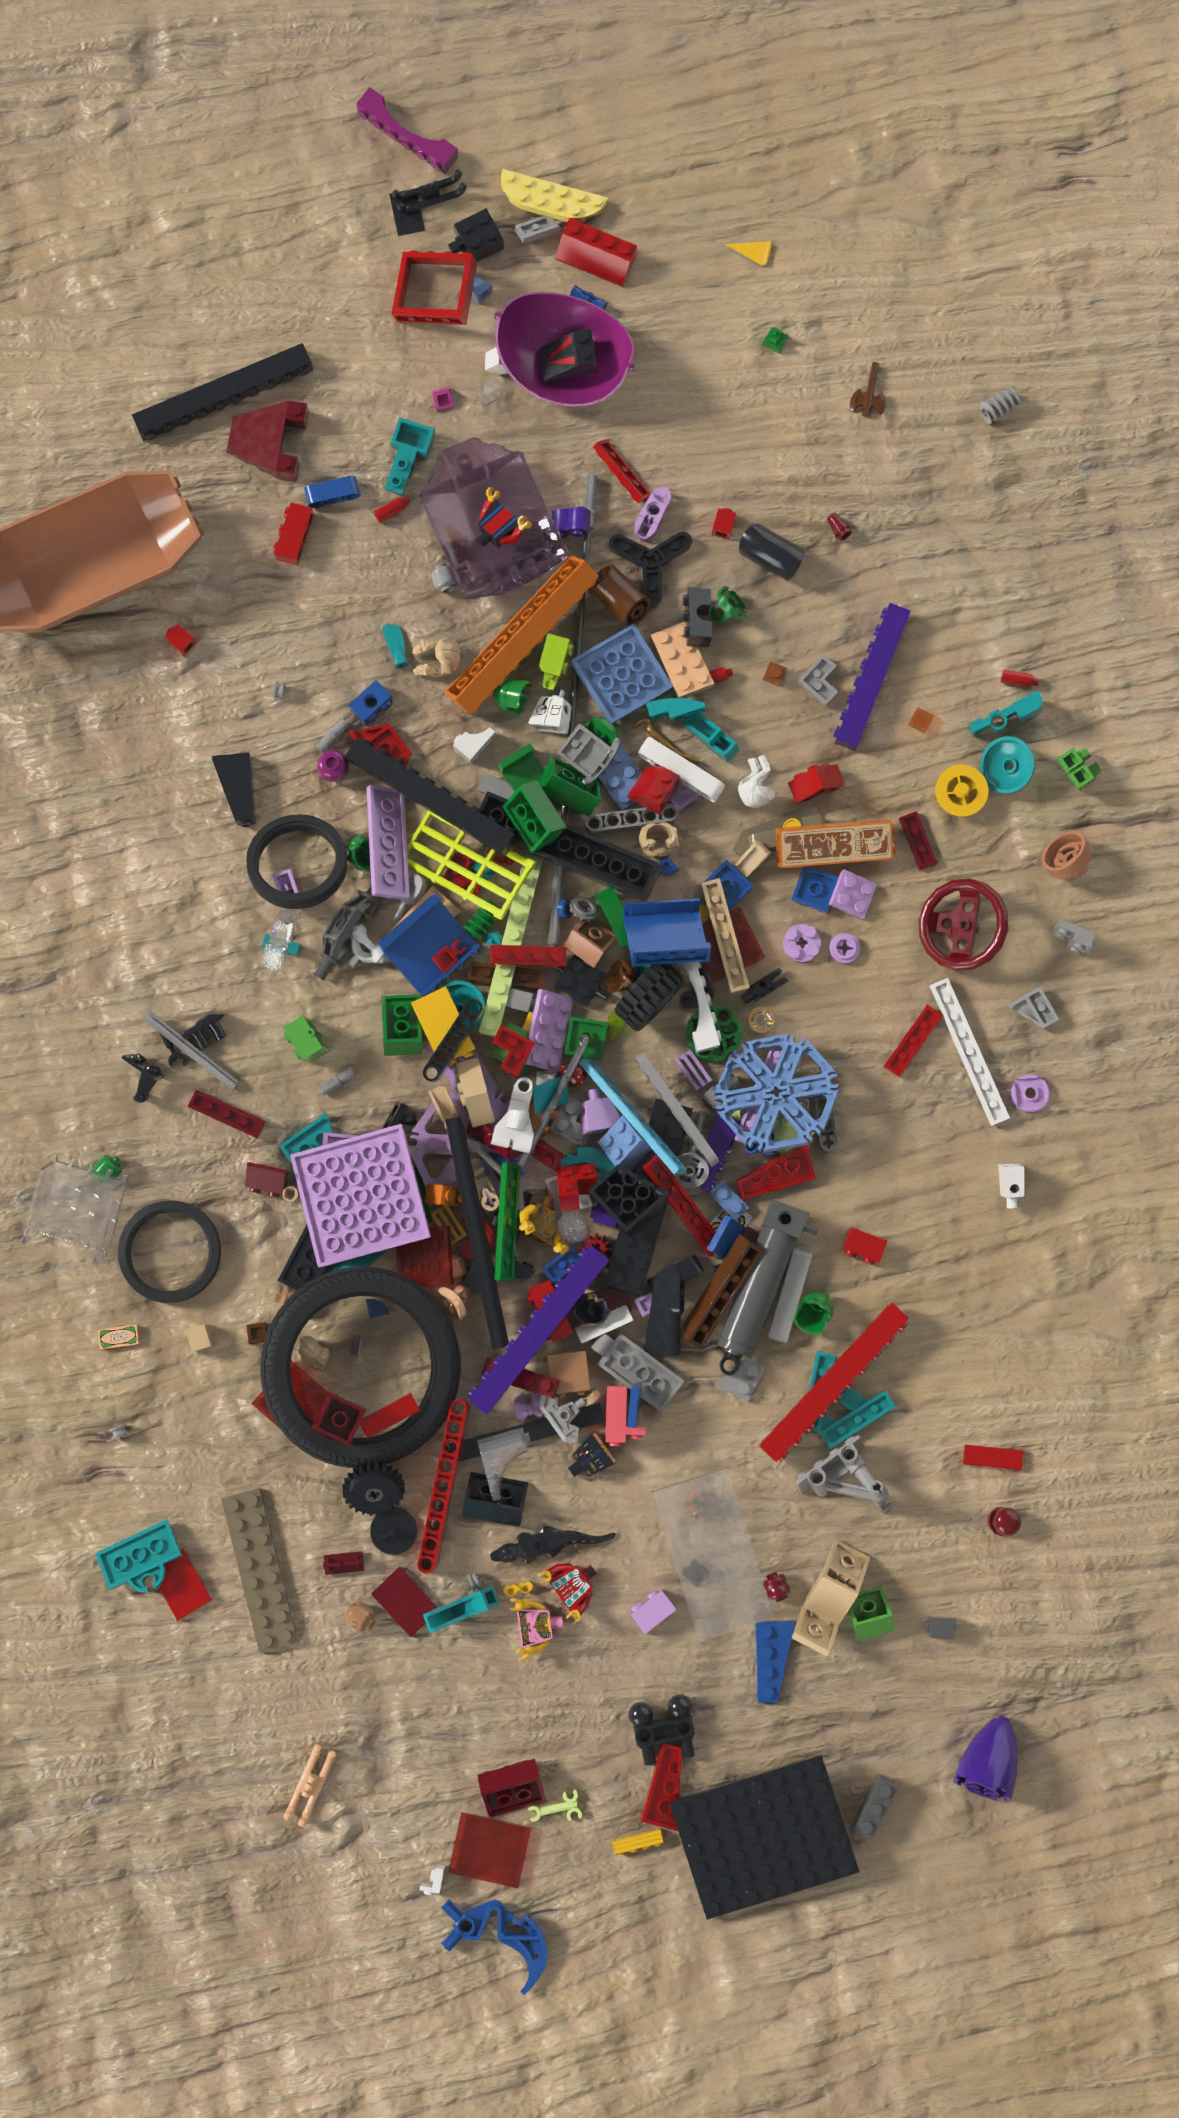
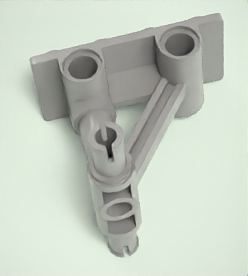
M859 1435L848 1438L845 1441V1445L832 1450L829 1453V1457L816 1462L813 1469L800 1474L796 1481L802 1494L812 1489L818 1496H825L830 1491L873 1501L875 1507L883 1514L888 1513L887 1510H891L892 1504L886 1486L873 1477L866 1468V1463L858 1454L865 1449ZM850 1472L857 1477L864 1487L838 1480Z

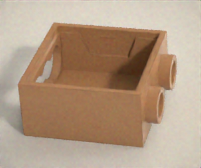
M586 1351L547 1356L549 1377L560 1380L556 1397H568L567 1393L575 1392V1396L587 1394V1390H590Z

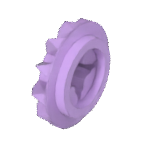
M840 933L830 942V954L836 961L843 964L852 962L859 955V942L856 937L849 933ZM844 941L846 947L850 948V950L846 951L845 956H843V951L839 949Z

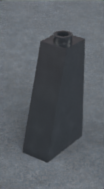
M250 753L212 756L213 764L237 825L241 827L252 826V824L256 823L253 766Z

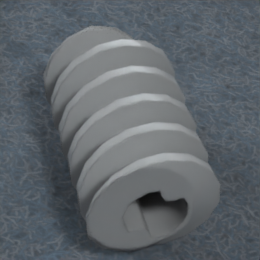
M1008 386L1005 390H1001L998 394H994L986 399V401H982L980 403V412L984 421L987 424H991V418L994 421L998 420L997 414L1002 418L1004 416L1003 411L1007 414L1010 413V408L1015 410L1016 404L1022 406V400L1017 391Z

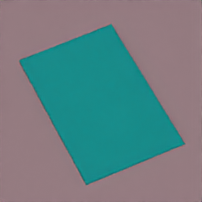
M563 1076L533 1087L535 1115L546 1110ZM568 1085L566 1086L557 1106L569 1102Z

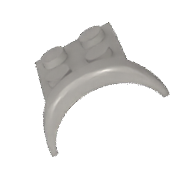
M579 723L556 754L583 774L586 778L582 780V783L589 785L609 765L619 748L620 740L615 738L610 747Z

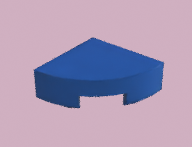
M668 856L659 862L662 867L661 875H673L680 871Z
M366 1299L370 1319L389 1314L386 1306L380 1301Z

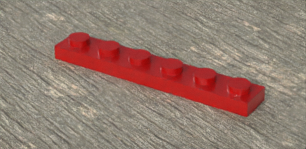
M655 1155L642 1168L657 1187L671 1193L667 1202L707 1256L712 1257L714 1253L708 1250V1246L716 1231L667 1165L658 1155Z

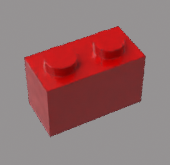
M850 1227L841 1250L845 1251L846 1256L851 1258L859 1256L864 1258L863 1262L874 1265V1263H880L887 1240Z

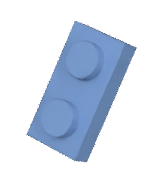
M723 1180L708 1193L735 1221L749 1209Z

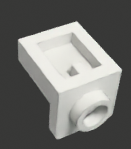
M437 1864L436 1870L432 1869L430 1882H433V1884L421 1883L420 1890H423L424 1894L435 1896L436 1893H440L445 1866Z

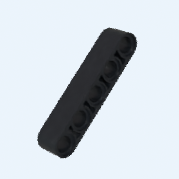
M471 999L465 1004L424 1067L423 1077L427 1081L437 1082L441 1079L484 1012V1006L479 1000ZM474 1003L480 1006L477 1013L470 1012V1006ZM466 1019L469 1021V1027L462 1030L459 1027V1023L461 1020ZM451 1036L458 1037L457 1045H449V1038ZM441 1052H446L448 1055L445 1062L438 1060V1055ZM431 1068L437 1070V1076L433 1079H430L427 1075L428 1070Z

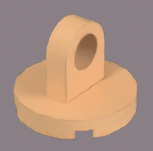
M464 1285L457 1286L453 1291L441 1287L433 1294V1297L442 1306L450 1321L458 1323L466 1316L464 1304L468 1301L471 1291Z

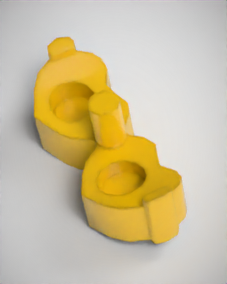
M528 1580L520 1582L519 1585H506L503 1593L513 1597L520 1590L527 1594L532 1590L533 1583Z

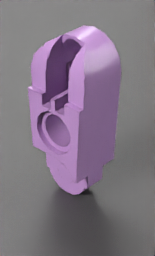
M659 487L651 493L635 522V536L640 541L649 542L654 539L672 498L669 489L666 487ZM655 509L659 513L652 515L649 511ZM643 528L649 529L647 534L642 532Z

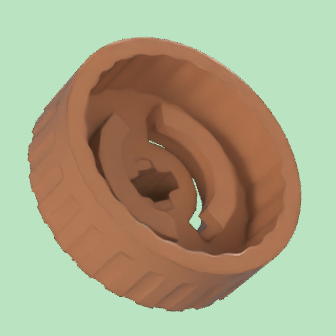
M1078 831L1064 832L1055 837L1046 846L1042 854V865L1055 879L1063 880L1071 877H1081L1088 870L1087 865L1093 854L1092 845Z

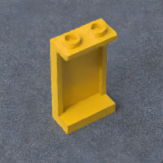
M446 986L411 1003L434 1052L459 1015ZM461 1020L459 1023L460 1029L465 1030L466 1027L463 1021ZM451 1036L449 1038V1045H457L458 1037ZM470 1036L467 1037L448 1067L457 1063L456 1060L461 1057L467 1059L474 1055L473 1052L477 1049ZM441 1052L438 1055L440 1062H445L448 1058L446 1052Z

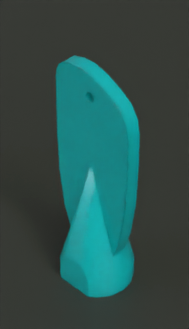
M394 624L384 625L382 627L390 654L394 658L395 667L399 669L408 666L409 662L405 657V644L400 627Z

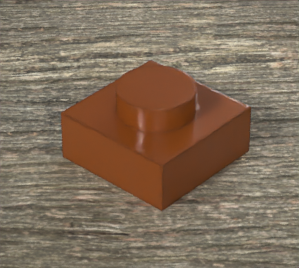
M770 661L763 680L780 687L788 668Z

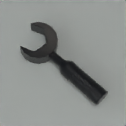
M159 1033L166 1048L171 1052L168 1059L169 1065L173 1068L172 1062L179 1058L183 1060V1066L185 1067L186 1057L179 1052H175L173 1043Z

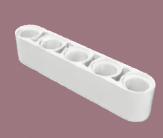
M647 737L637 752L642 759L653 766H663L680 775V783L711 802L715 803L726 787L717 778L650 737Z

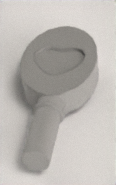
M418 874L409 877L410 898L406 900L401 899L402 903L394 914L393 921L398 923L406 909H408L407 907L416 904L423 897L427 886L424 877Z

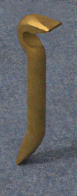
M642 717L632 725L633 729L644 723L648 724L647 733L657 742L689 762L699 764V760L680 752L654 729L651 719Z

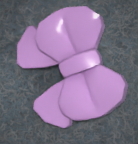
M532 1393L531 1403L529 1404L526 1403L523 1395L516 1397L514 1410L519 1420H525L528 1415H535L538 1418L544 1415L539 1408L540 1394Z

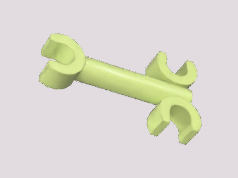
M573 1789L574 1796L572 1798H568L566 1791H563V1799L566 1801L564 1803L541 1808L536 1805L529 1806V1811L535 1810L537 1812V1815L531 1817L530 1820L535 1822L539 1820L540 1816L568 1810L567 1819L569 1821L573 1811L577 1812L578 1817L581 1818L582 1812L578 1808L576 1800L578 1797L577 1790Z

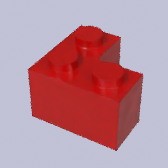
M829 763L818 766V764L812 765L807 768V772L796 774L793 776L794 779L788 782L795 803L808 802L820 794L832 793L846 785L838 765H829Z
M595 1163L563 1166L556 1171L561 1211L580 1210L579 1195L591 1194L588 1190L597 1183Z

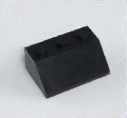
M471 1472L462 1516L520 1527L528 1482Z

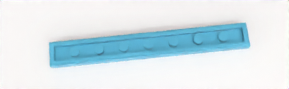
M583 1058L579 1064L673 1174L683 1175L687 1171L686 1167L594 1060Z

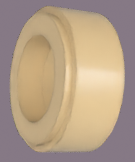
M595 1388L589 1390L587 1394L582 1396L587 1403L585 1406L593 1404L601 1394Z

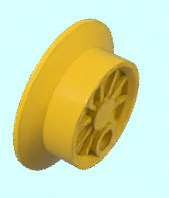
M954 765L947 768L939 776L935 786V794L939 805L946 812L954 816L966 817L977 813L985 805L988 798V784L983 774L976 768L969 765Z

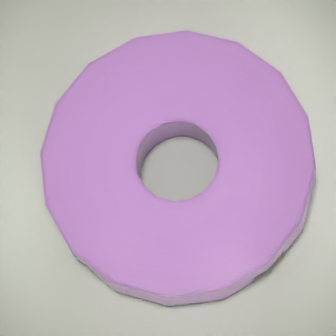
M1027 1074L1021 1076L1014 1082L1011 1088L1012 1102L1023 1112L1033 1113L1039 1111L1049 1100L1050 1090L1048 1084L1037 1075ZM1031 1088L1035 1091L1033 1099L1026 1097V1089Z

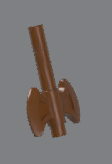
M872 362L865 395H862L861 389H858L850 400V410L853 412L858 407H862V416L869 417L872 408L876 409L879 415H882L885 410L886 400L883 392L880 391L877 396H874L879 363Z

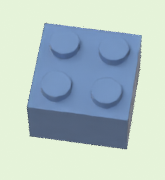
M624 1115L616 1121L598 1142L614 1166L618 1164L631 1172L652 1150Z

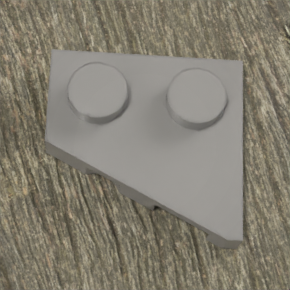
M1041 987L1008 1004L1009 1008L1041 1029L1059 1020Z
M747 1358L739 1364L737 1373L734 1375H724L714 1385L748 1402L765 1366Z

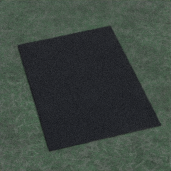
M390 193L389 196L398 236L425 231L421 210L401 213L397 209L398 203H403L404 206L419 202L418 196L405 200H396L392 193Z

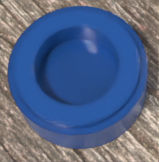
M568 899L560 900L557 904V913L562 919L570 918L573 914L570 912L569 905L571 901Z

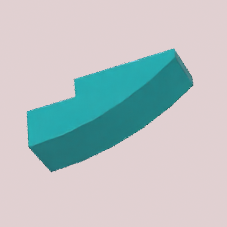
M684 698L659 699L646 703L650 718L653 721L670 716V719L675 722L709 711L708 706L704 702Z
M700 713L688 717L682 723L698 740L726 763L740 751L737 742L724 734L721 728Z

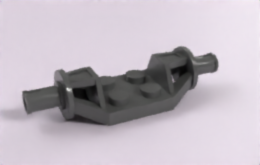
M371 885L367 892L358 890L357 894L359 896L341 905L322 935V952H319L318 955L323 961L316 973H314L321 980L325 981L332 967L341 969V963L350 952L342 944L349 939L351 930L361 919L360 916L370 919L377 906L380 907L381 903L377 901V896H372Z

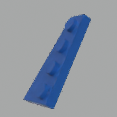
M795 1620L755 1621L757 1702H778Z

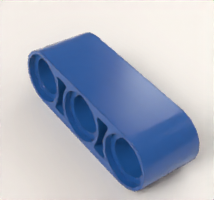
M347 476L315 483L304 488L307 505L311 508L354 500L361 496L356 476Z

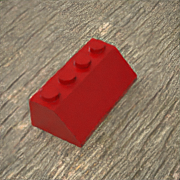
M569 218L562 233L555 260L623 287L636 259L637 245Z

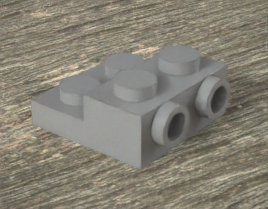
M1062 919L1053 926L1051 931L1057 939L1063 941L1067 939L1066 947L1070 948L1072 953L1078 955L1081 953L1089 954L1091 950L1093 951L1097 942L1094 939L1096 936L1095 932Z

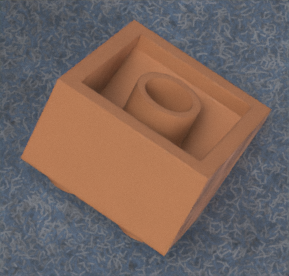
M597 919L589 922L582 920L572 930L563 946L594 968L603 959L617 938L611 929Z

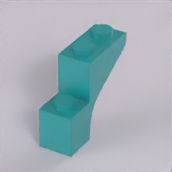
M492 1585L460 1599L448 1602L423 1614L429 1632L433 1633L465 1618L489 1610L499 1605L500 1602Z

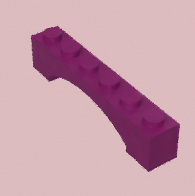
M371 87L367 89L356 103L358 114L364 120L368 119L377 129L384 130L391 139L398 140L404 148L414 151L421 160H427L437 171L441 170L446 173L458 158V148L444 138L441 141L422 138L399 125L385 108L384 96Z

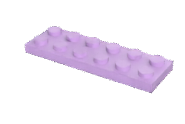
M369 785L367 787L372 896L406 900L410 898L404 795L393 788Z

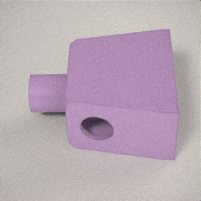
M598 1088L588 1090L589 1100L580 1105L582 1136L608 1132L619 1119L615 1105L608 1097L601 1098Z

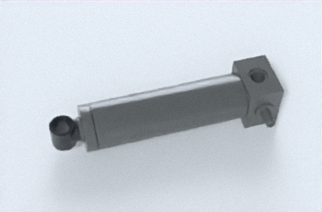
M774 1199L769 1202L760 1226L762 1228L756 1244L764 1251L736 1294L722 1330L721 1338H719L717 1344L725 1349L723 1358L719 1362V1369L723 1374L734 1375L737 1373L743 1356L752 1359L796 1240L800 1238L803 1231L814 1236L818 1232L817 1228L806 1224L808 1212ZM781 1215H785L788 1217V1224L785 1225L781 1223ZM725 1361H733L734 1369L732 1371L724 1369Z

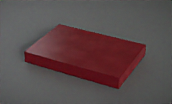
M401 1566L371 1593L410 1638L426 1624L423 1614L438 1608Z

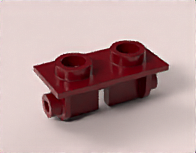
M363 1551L324 1555L323 1568L325 1575L365 1571Z

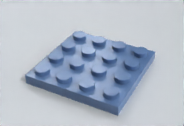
M635 624L630 625L570 661L603 716L611 724L673 689L672 683Z

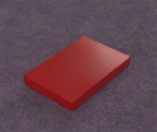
M184 1548L181 1549L182 1557L165 1564V1580L159 1587L177 1621L212 1601L210 1594Z

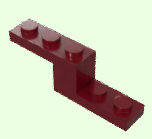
M469 1118L467 1133L509 1161L524 1153L513 1150L512 1147L505 1148L492 1145L491 1141L495 1127L489 1123L472 1127ZM539 1139L531 1156L556 1172L560 1169L563 1153L542 1139Z

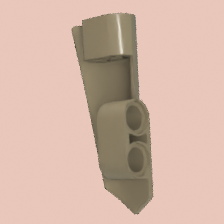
M814 804L742 831L733 850L742 857L756 840H759L770 852L776 851L775 828L783 827L788 819L795 818L800 821L802 826L822 824L817 805Z

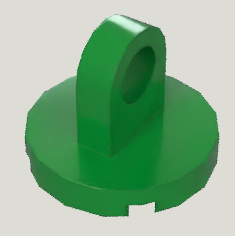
M723 586L717 592L719 602L710 610V617L714 622L722 623L730 617L739 621L747 615V611L743 610L745 609L744 602L735 591H729L728 586ZM717 608L723 610V618H719L716 615Z
M595 717L590 719L584 726L610 747L614 739L618 738L619 724L617 722L611 724L605 718Z

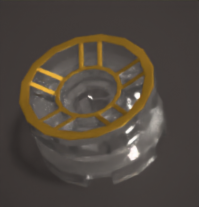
M765 1007L754 1009L748 1018L750 1030L757 1035L768 1034L775 1024L773 1012ZM763 1017L765 1023L759 1024L758 1019Z

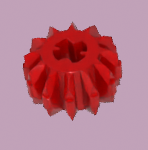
M595 1233V1239L593 1240L589 1234L587 1235L589 1243L584 1239L582 1240V1243L587 1246L586 1248L592 1245L596 1246V1244L599 1245L600 1253L610 1259V1256L605 1254V1252H612V1248H606L611 1242L603 1243L606 1238L605 1235L598 1240L599 1235Z

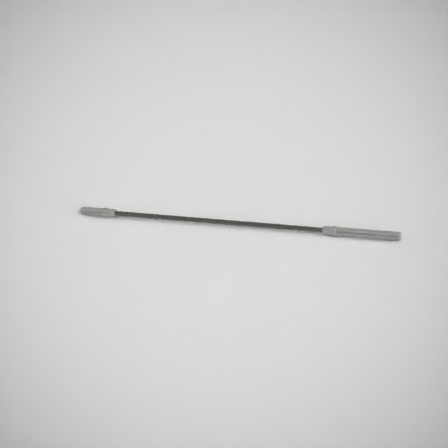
M594 474L587 475L584 507L591 511L590 530L588 534H584L582 560H585L587 563L589 561L591 530L594 529V516H596L595 504L598 477ZM586 591L578 603L574 658L581 654ZM574 668L570 700L571 715L567 738L575 729L579 676ZM562 805L561 819L564 824H567L568 806ZM554 865L548 944L552 946H557L560 943L561 918L557 913V904L560 900H563L566 870L558 865Z

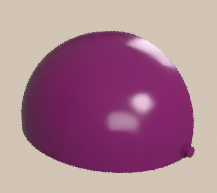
M532 292L514 297L504 305L500 312H495L494 318L497 319L495 343L500 361L517 384L530 394L546 402L569 407L596 404L614 394L624 382L628 372H633L636 364H633L632 361L635 348L632 337L627 329L610 313L586 300L561 293ZM591 329L599 373L544 383L539 348L571 332Z

